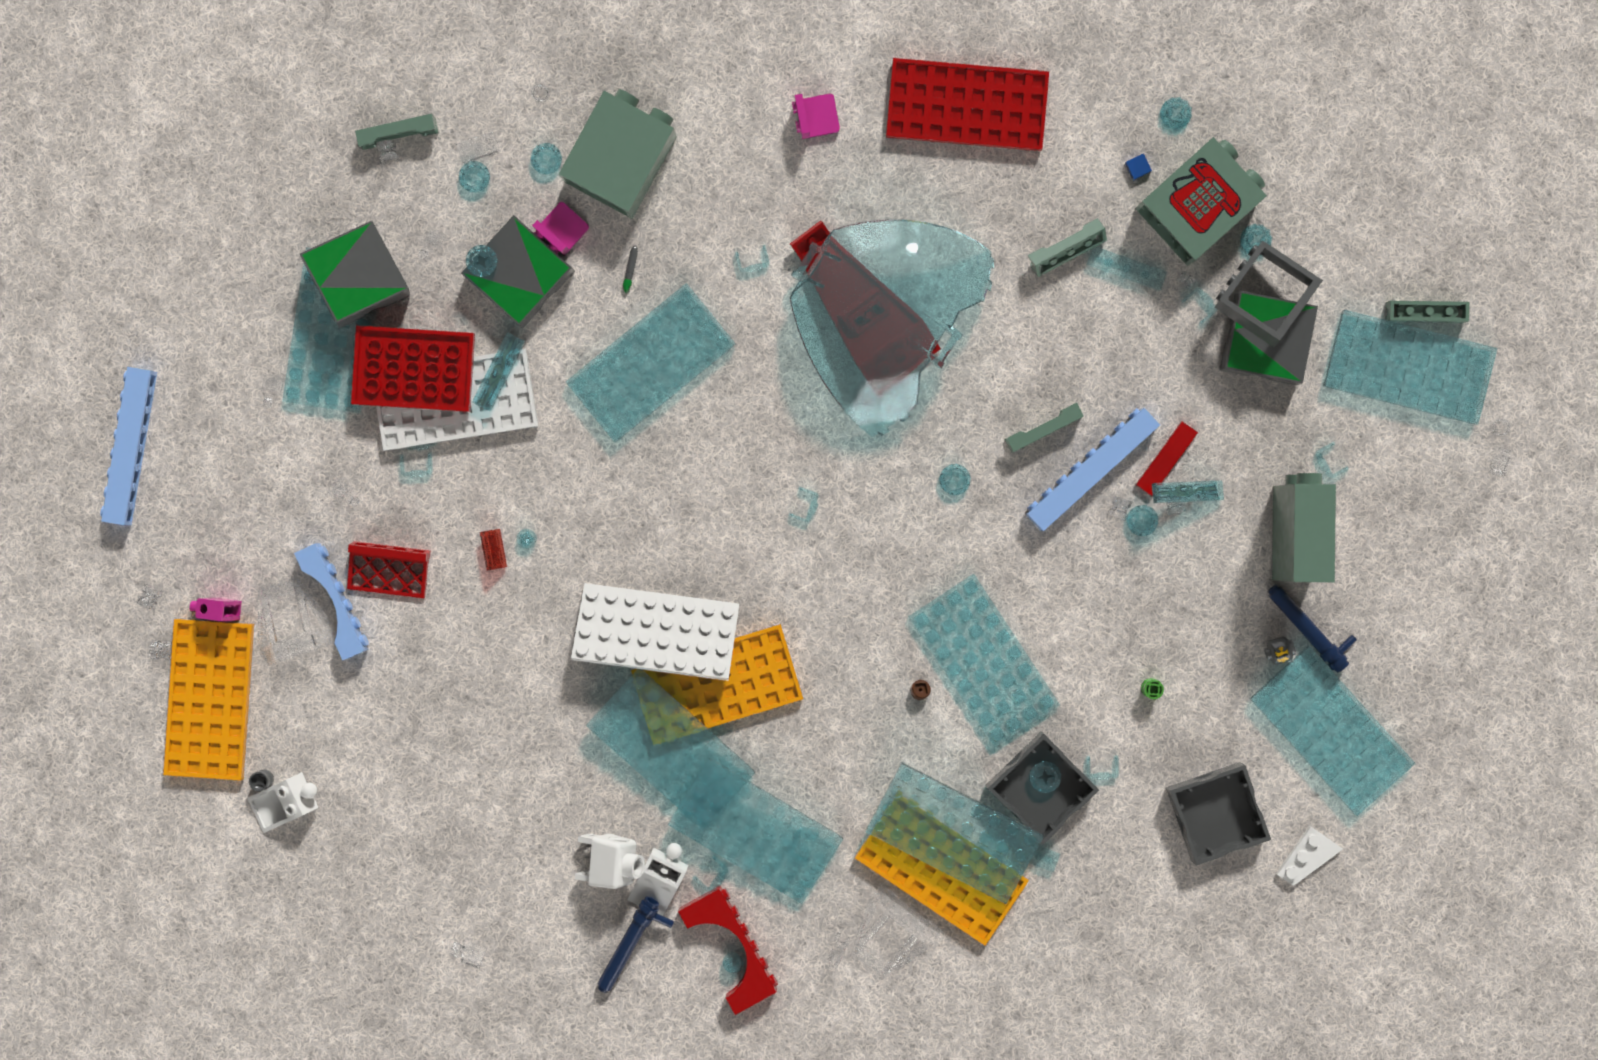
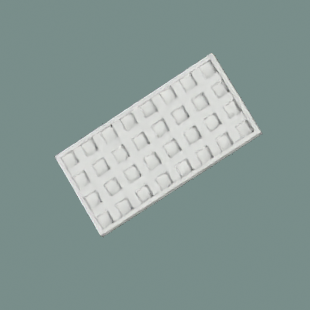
M527 349L515 350L514 353L511 351L508 354L506 360L507 362L511 361V365L508 367L506 362L504 366L505 373L503 372L504 377L491 398L494 389L492 390L484 406H481V403L477 404L478 400L481 397L483 399L491 386L489 376L497 364H502L504 352L502 355L501 353L474 357L470 412L376 406L383 451L538 427ZM498 369L495 370L494 376H496ZM489 402L490 406L485 408L486 404Z
M584 583L571 659L729 681L739 604Z

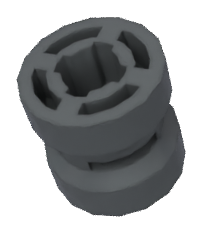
M266 769L253 773L249 778V785L254 791H263L271 787L274 782L273 774Z

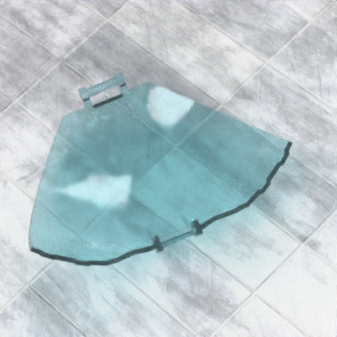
M886 219L865 221L833 229L822 246L814 242L810 244L808 253L797 270H794L791 274L794 279L799 281L792 291L790 303L806 352L822 382L836 402L871 437L877 434L883 436L890 431L888 427L897 421L904 422L911 416L909 412L919 404L921 372L929 362L942 369L946 357L957 340H960L963 336L962 333L953 327L959 313L980 302H984L987 291H991L990 271L994 269V259L991 257V251L971 237L944 226L913 220ZM815 254H819L807 274L803 275ZM946 331L951 337L938 357H936L931 352Z

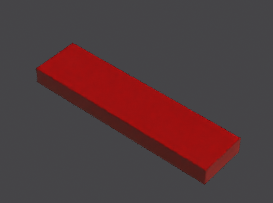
M1181 421L1135 485L1150 496H1153L1155 491L1153 488H1158L1198 432Z

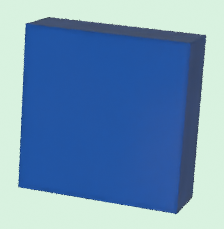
M1144 153L1125 162L1133 181L1152 171Z

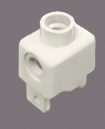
M585 834L578 836V842L592 845L590 871L575 873L576 880L587 881L589 886L617 889L631 885L634 879L640 878L643 874L645 860L642 855L636 854V842L634 840L613 834L601 836Z

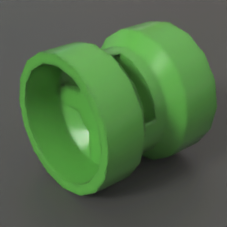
M1148 678L1143 681L1141 691L1143 695L1150 699H1158L1163 695L1164 686L1160 681Z

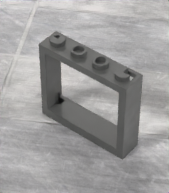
M1262 241L1259 246L1254 245L1248 253L1251 256L1249 260H1243L1237 268L1240 271L1237 276L1233 274L1226 283L1229 286L1228 289L1220 291L1216 297L1218 302L1214 308L1272 347H1275L1323 280ZM1259 255H1262L1308 286L1277 331L1228 300Z

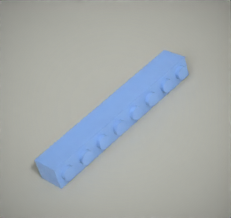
M127 367V371L124 373L123 381L125 383L124 389L120 394L121 407L117 412L118 425L113 435L115 442L114 448H112L110 453L112 460L111 466L107 471L108 484L104 489L105 501L100 512L101 522L132 526L157 372Z
M1136 408L1128 415L1130 419L1126 423L1123 421L1114 428L1116 432L1111 437L1106 435L1099 442L1101 444L1100 447L1096 450L1092 448L1085 454L1086 459L1082 463L1079 461L1070 468L1072 472L1068 476L1062 475L1056 481L1058 484L1053 489L1049 487L1041 494L1043 498L1038 503L1034 501L1027 507V517L1040 531L1046 530L1160 426L1145 408L1140 410Z

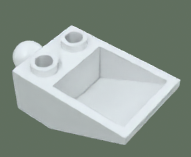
M302 772L247 798L263 833L318 808L314 796L317 794V787L313 783H307Z
M677 843L668 845L666 849L667 854L653 848L645 864L643 874L637 879L627 899L628 901L639 906L641 900H644L645 897H651L659 903L657 913L662 916L664 915L688 868L687 864L677 860L682 854V848Z

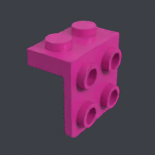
M829 93L809 98H803L802 94L795 95L792 108L793 113L798 115L799 121H795L797 133H801L802 139L838 133L840 131L833 94Z
M564 202L558 203L541 223L536 220L532 225L536 230L534 232L535 235L542 241L544 239L549 241V247L556 254L561 252L564 256L589 230V225Z

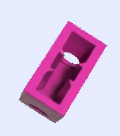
M198 598L197 601H191L189 609L190 612L195 613L196 618L215 621L240 620L242 601Z

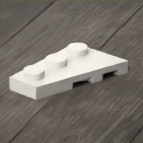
M1309 826L1276 874L1294 886L1343 850V848Z

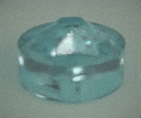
M523 529L517 535V543L522 548H532L537 542L535 532L530 529Z
M728 953L723 959V967L729 973H737L743 967V959L737 953Z

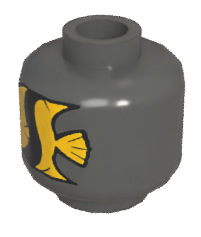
M1286 637L1269 640L1267 648L1264 649L1267 660L1271 659L1276 665L1289 662L1293 659V655H1296L1292 640H1288Z

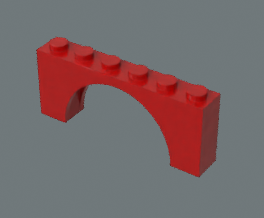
M719 885L681 906L678 913L687 929L700 924L720 925L733 932L743 944L747 956L746 971L740 982L731 991L726 993V1000L734 1014L737 1015L775 994L778 982L773 974L770 975L767 971L769 966L765 958H760L757 953L759 947L755 940H750L748 936L750 932L745 923L741 924L738 918L740 913L735 905L732 907L729 899L731 897L727 889H722Z

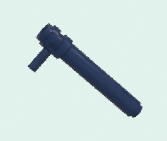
M1275 584L1267 591L1271 600L1320 653L1319 656L1323 661L1329 663L1328 666L1331 670L1339 673L1349 665L1344 652L1357 641L1353 635H1350L1337 647L1335 643L1332 644L1281 586Z
M645 897L644 900H641L639 909L635 911L630 926L597 982V988L601 992L607 993L611 991L645 929L650 926L652 921H656L669 928L672 927L673 920L657 913L659 903L655 899Z

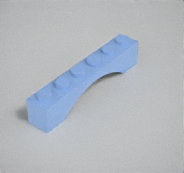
M315 543L295 552L294 555L301 570L320 582L333 601L337 615V634L334 643L342 661L369 650L367 647L369 645L368 639L364 634H361L359 629L361 627L360 621L356 616H353L351 612L353 606L349 599H345L343 594L345 591L341 581L336 579V568L327 559L329 554L326 547L322 546L321 543Z

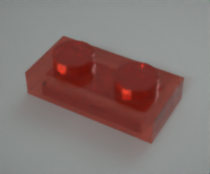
M500 529L480 532L486 570L507 567Z

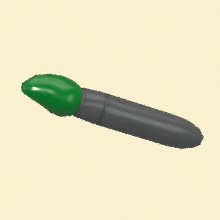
M633 246L630 251L626 275L623 281L625 293L629 291L632 285L638 255L637 246Z

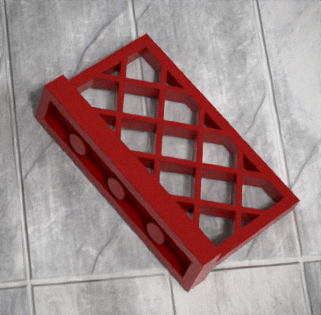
M356 541L348 544L350 555L347 589L425 598L431 551ZM355 556H362L367 563L359 568L355 564ZM376 558L382 559L386 564L380 571L372 563ZM394 561H401L406 568L398 573L391 564ZM414 563L423 564V572L418 576L410 567ZM367 565L376 573L370 579L361 571ZM387 567L395 575L389 581L381 574ZM405 570H408L414 577L408 584L400 576ZM357 573L365 581L361 586L353 585V576ZM377 575L384 583L381 588H375L370 582ZM397 578L404 587L400 590H394L389 583ZM416 580L421 585V593L413 592L409 585Z

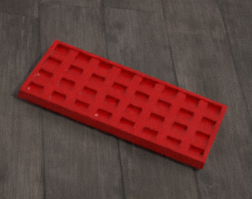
M893 58L886 138L1042 151L1050 71Z

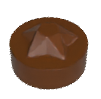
M924 680L915 681L910 688V693L916 700L926 699L931 692L930 685Z

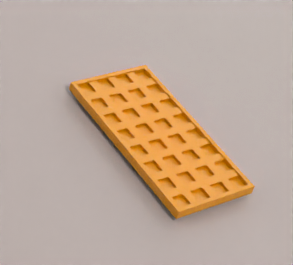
M174 619L163 775L244 780L254 624Z
M781 624L735 638L729 681L631 669L653 745L804 699Z
M899 792L855 855V859L985 946L1029 882L1026 877Z

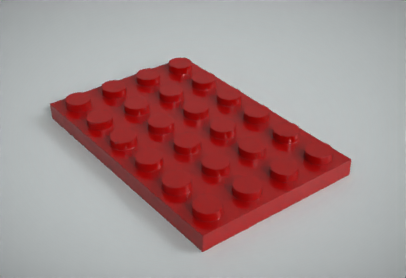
M356 326L351 404L470 412L475 333Z

